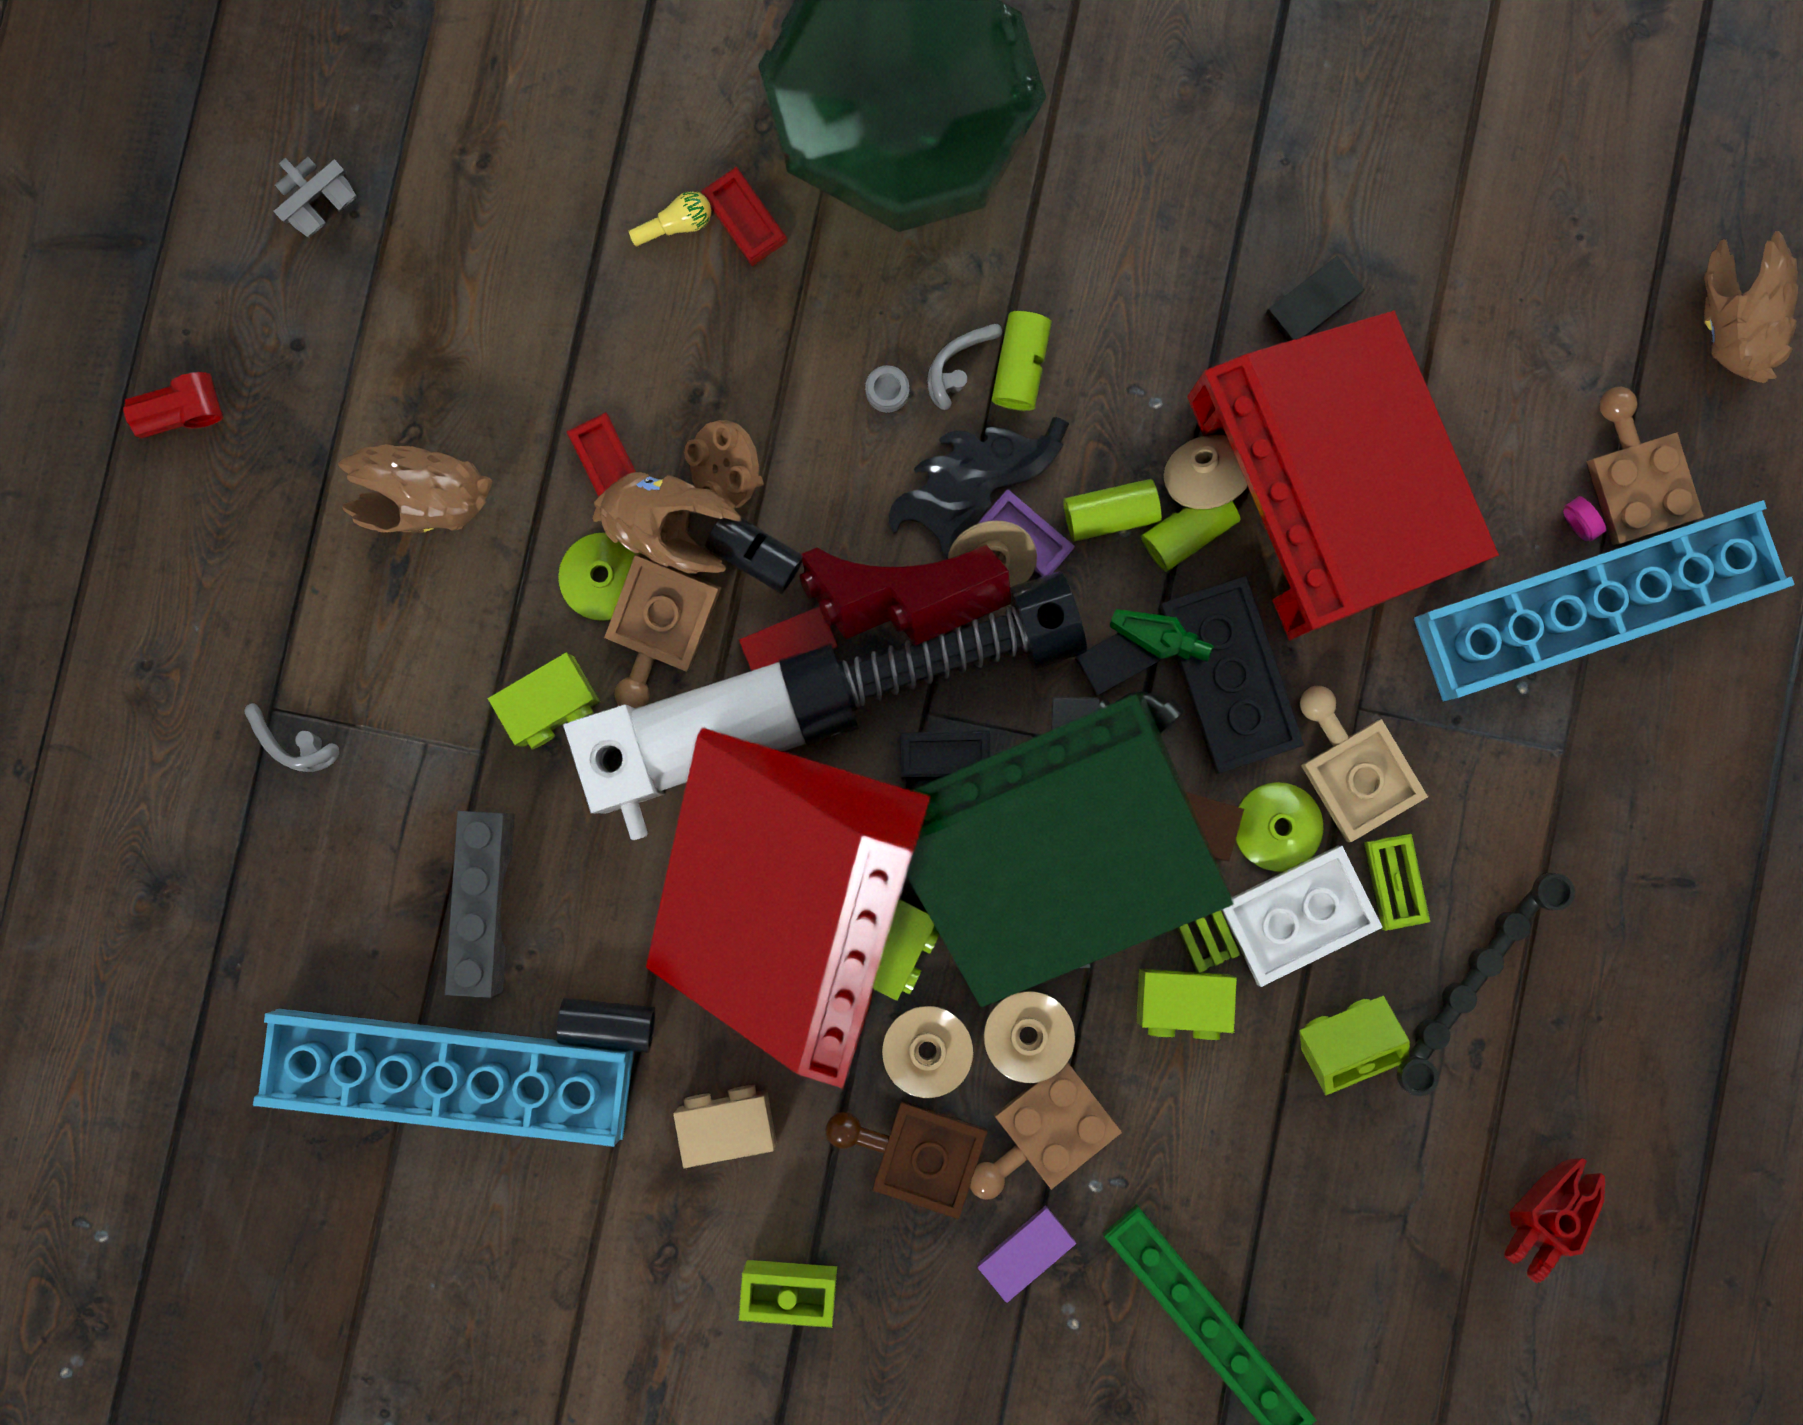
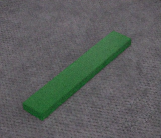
M1137 1204L1102 1233L1260 1425H1312L1316 1421L1312 1413Z

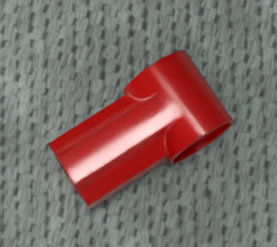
M194 372L178 376L171 380V386L125 399V406L123 407L126 422L131 427L134 436L138 438H145L182 426L185 428L207 427L223 419L212 376L206 372Z

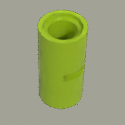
M1013 311L1008 314L991 399L993 403L1014 410L1030 411L1035 409L1043 370L1040 363H1043L1045 360L1052 321L1049 318L1027 311Z
M1152 479L1063 499L1065 518L1073 542L1159 523L1162 519L1160 500Z
M1232 501L1211 509H1193L1183 506L1179 513H1173L1141 535V539L1155 563L1163 571L1168 572L1239 523L1241 519Z

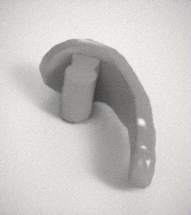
M992 324L968 332L952 340L936 355L929 368L927 383L930 397L938 408L948 410L952 405V401L947 393H958L967 383V375L962 370L942 373L945 363L963 349L1000 337L1003 333L1000 325Z
M255 703L245 707V715L261 745L276 761L284 766L301 772H314L329 767L337 760L339 747L336 744L329 743L321 748L322 740L309 731H301L297 734L295 742L300 747V757L291 756L275 740L265 723L261 709Z

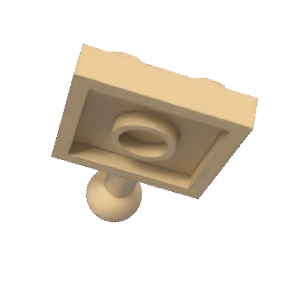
M1313 686L1302 694L1300 699L1302 713L1308 719L1319 722L1333 746L1301 764L1346 842H1353L1428 798L1382 719L1373 722L1348 737L1334 713L1336 698L1330 689L1324 686Z

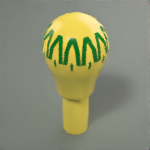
M683 192L666 209L659 212L657 218L629 230L631 240L637 247L665 233L669 236L676 233L700 230L710 220V203L699 192Z

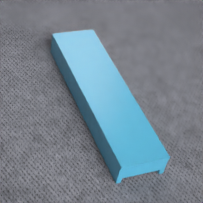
M1764 500L1414 617L1413 619L1442 701L1459 698L1795 585L1792 577L1786 578L1762 513V510L1767 509Z
M276 1009L275 1011L265 1013L264 1023H268L259 1093L254 1096L253 1106L605 1146H615L619 1140H623L634 1051L557 1043V1040L286 1009Z

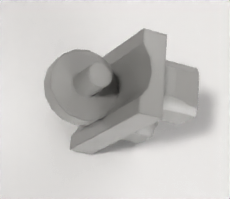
M286 157L279 162L288 174L275 184L278 190L285 195L296 185L300 189L273 212L285 224L290 222L308 238L326 224L310 205L318 197L324 194L339 211L357 198L351 185L344 177L346 174L345 170L335 159L308 182L304 178L317 168L309 157L305 158L296 167Z

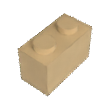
M746 1085L728 1090L729 1097L711 1100L710 1093L683 1099L684 1106H679L673 1113L683 1168L774 1151L777 1141L767 1090L756 1092L755 1085Z

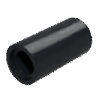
M726 518L719 519L710 532L705 544L706 549L780 594H783L789 587L803 563L800 553L741 518V521Z
M563 998L557 1021V1043L649 1053L655 1028V1007Z

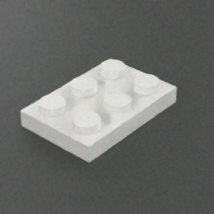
M1336 846L1233 896L1234 905L1221 910L1257 985L1260 987L1383 928L1343 846Z

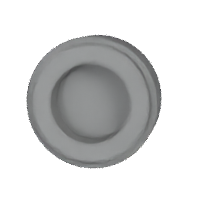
M894 366L876 368L866 380L865 391L867 400L873 408L881 412L889 413L899 410L905 405L909 397V381L903 371Z

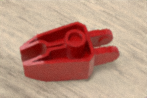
M1584 1158L1568 1159L1546 1172L1509 1212L1511 1226L1517 1231L1510 1240L1506 1250H1504V1257L1512 1264H1518L1535 1245L1539 1250L1526 1272L1533 1282L1540 1283L1542 1280L1544 1281L1561 1256L1583 1254L1604 1204L1605 1176L1602 1173L1586 1174L1579 1182L1587 1162Z

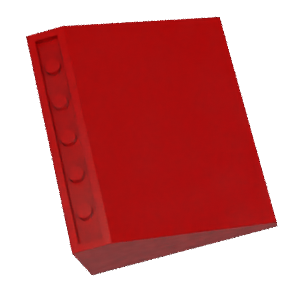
M1395 310L1247 353L1207 369L1188 394V401L1204 437L1220 430H1225L1291 589L1272 600L1289 641L1499 556Z
M702 727L696 737L646 968L798 1075L843 1088L865 1024L874 993L872 988L901 888L920 835L930 796Z

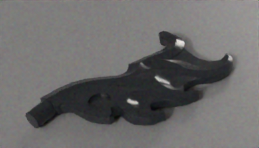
M1053 417L1045 436L1041 435L1039 439H1028L1009 429L998 427L986 428L985 436L988 439L985 442H982L975 435L966 431L955 430L946 433L939 438L940 444H953L954 451L945 456L926 459L914 468L915 473L928 472L929 480L921 488L904 493L893 503L889 513V524L893 533L898 532V528L903 521L914 520L920 522L940 540L942 553L948 559L950 548L958 536L974 526L991 507L990 495L994 490L1027 482L1040 475L1054 461L1063 448L1064 444L1061 442L1069 423L1061 418Z

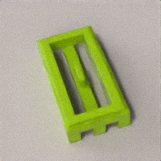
M1407 833L1364 842L1380 922L1383 927L1382 930L1387 931L1430 922L1412 834ZM1401 845L1415 911L1413 916H1409L1394 848V846ZM1379 849L1384 850L1398 919H1393Z
M1221 910L1210 914L1225 947V950L1220 952L1205 918L1195 920L1210 955L1204 959L1200 954L1188 924L1178 927L1198 973L1207 970L1211 966L1224 963L1227 959L1240 956Z

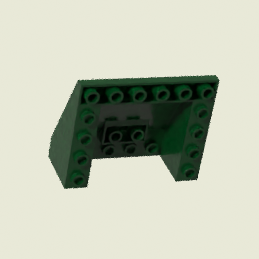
M1142 691L912 790L930 796V800L906 876L980 1007L1009 997L1234 905L1233 898Z

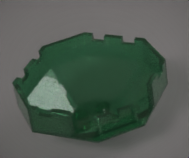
M795 0L781 24V33L771 51L767 49L758 64L763 92L787 172L897 232L985 208L1047 97L1022 13L1000 0Z

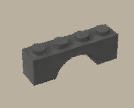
M457 811L445 995L491 998L503 993L506 947L501 934V899L506 870L512 859L515 817L513 813Z

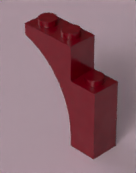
M987 545L943 561L906 567H883L854 563L828 554L818 547L801 554L804 573L800 574V582L805 594L809 599H817L826 623L829 626L835 624L845 639L891 620L895 629L898 632L904 631L916 646L1011 604L1009 570Z

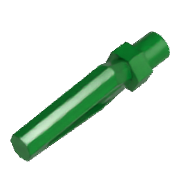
M1116 609L1109 626L1160 659L1178 655L1188 660L1192 656L1208 662L1214 645L1198 640L1197 634L1186 633L1176 617Z

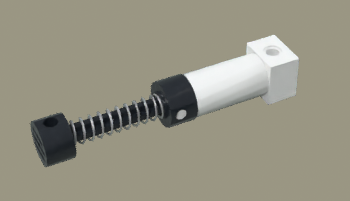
M1059 571L1010 587L1011 608L1007 607V615L995 618L994 614L990 613V620L978 623L977 619L972 621L973 626L963 629L959 626L954 632L943 633L939 637L932 638L916 646L912 645L908 640L905 642V648L895 650L890 645L888 653L878 656L873 651L871 659L861 661L856 656L854 664L849 666L844 660L843 662L841 659L836 660L832 645L829 643L808 652L780 659L778 663L639 708H633L625 704L563 724L590 812L606 814L621 809L630 838L637 840L646 837L648 831L639 803L665 795V789L687 782L696 737L702 727L772 749L785 751L804 744L808 746L829 739L834 735L859 729L854 711H857V707L860 705L864 706L865 698L874 696L876 699L881 700L882 693L889 690L897 695L899 687L905 685L914 690L917 681L924 679L925 682L931 684L933 676L939 674L948 679L949 671L958 669L960 672L965 673L966 665L974 663L977 667L981 668L983 660L991 658L993 661L998 662L1000 654L1008 653L1010 656L1015 657L1019 648L1026 652L1034 669L1087 653L1083 624L1069 584L1063 573ZM1037 613H1051L1057 620V628L1046 629L1042 627L1037 620ZM619 749L622 753L623 761L619 769L613 772L609 767V756L613 751Z

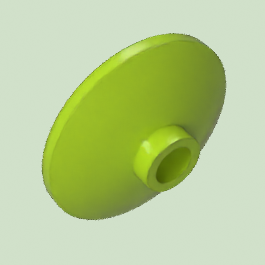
M606 533L591 534L575 542L565 553L559 568V586L565 601L574 611L588 619L610 621L636 553L627 549L619 541L617 543L613 542ZM605 567L608 570L607 579L600 583L595 582L593 579L595 569Z
M1282 782L1264 784L1250 791L1238 806L1243 808L1244 812L1237 833L1236 843L1243 855L1256 866L1270 871H1287L1311 859L1318 850L1323 837V818L1317 803L1303 789ZM1280 818L1285 819L1289 823V831L1283 836L1277 834L1274 828L1275 822Z

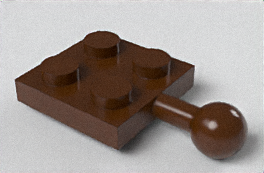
M902 1100L900 1101L889 1136L861 1127L858 1118L848 1112L836 1113L828 1120L826 1124V1137L834 1147L848 1149L856 1144L883 1153L873 1183V1191L956 1219L960 1218L987 1135L986 1128Z

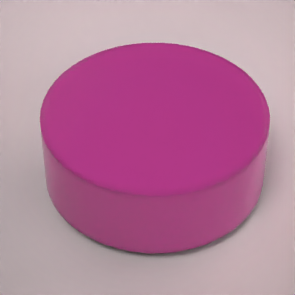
M1578 496L1564 506L1563 513L1568 524L1583 540L1592 542L1606 532V526L1602 517L1585 498Z

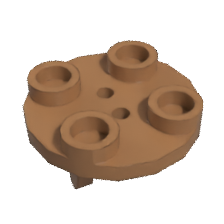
M727 420L707 423L697 433L695 439L687 442L684 455L687 463L690 465L692 481L696 488L714 491L725 500V503L735 509L740 508L751 498L755 487L764 485L762 476H758L759 463L756 448L749 434L739 424Z

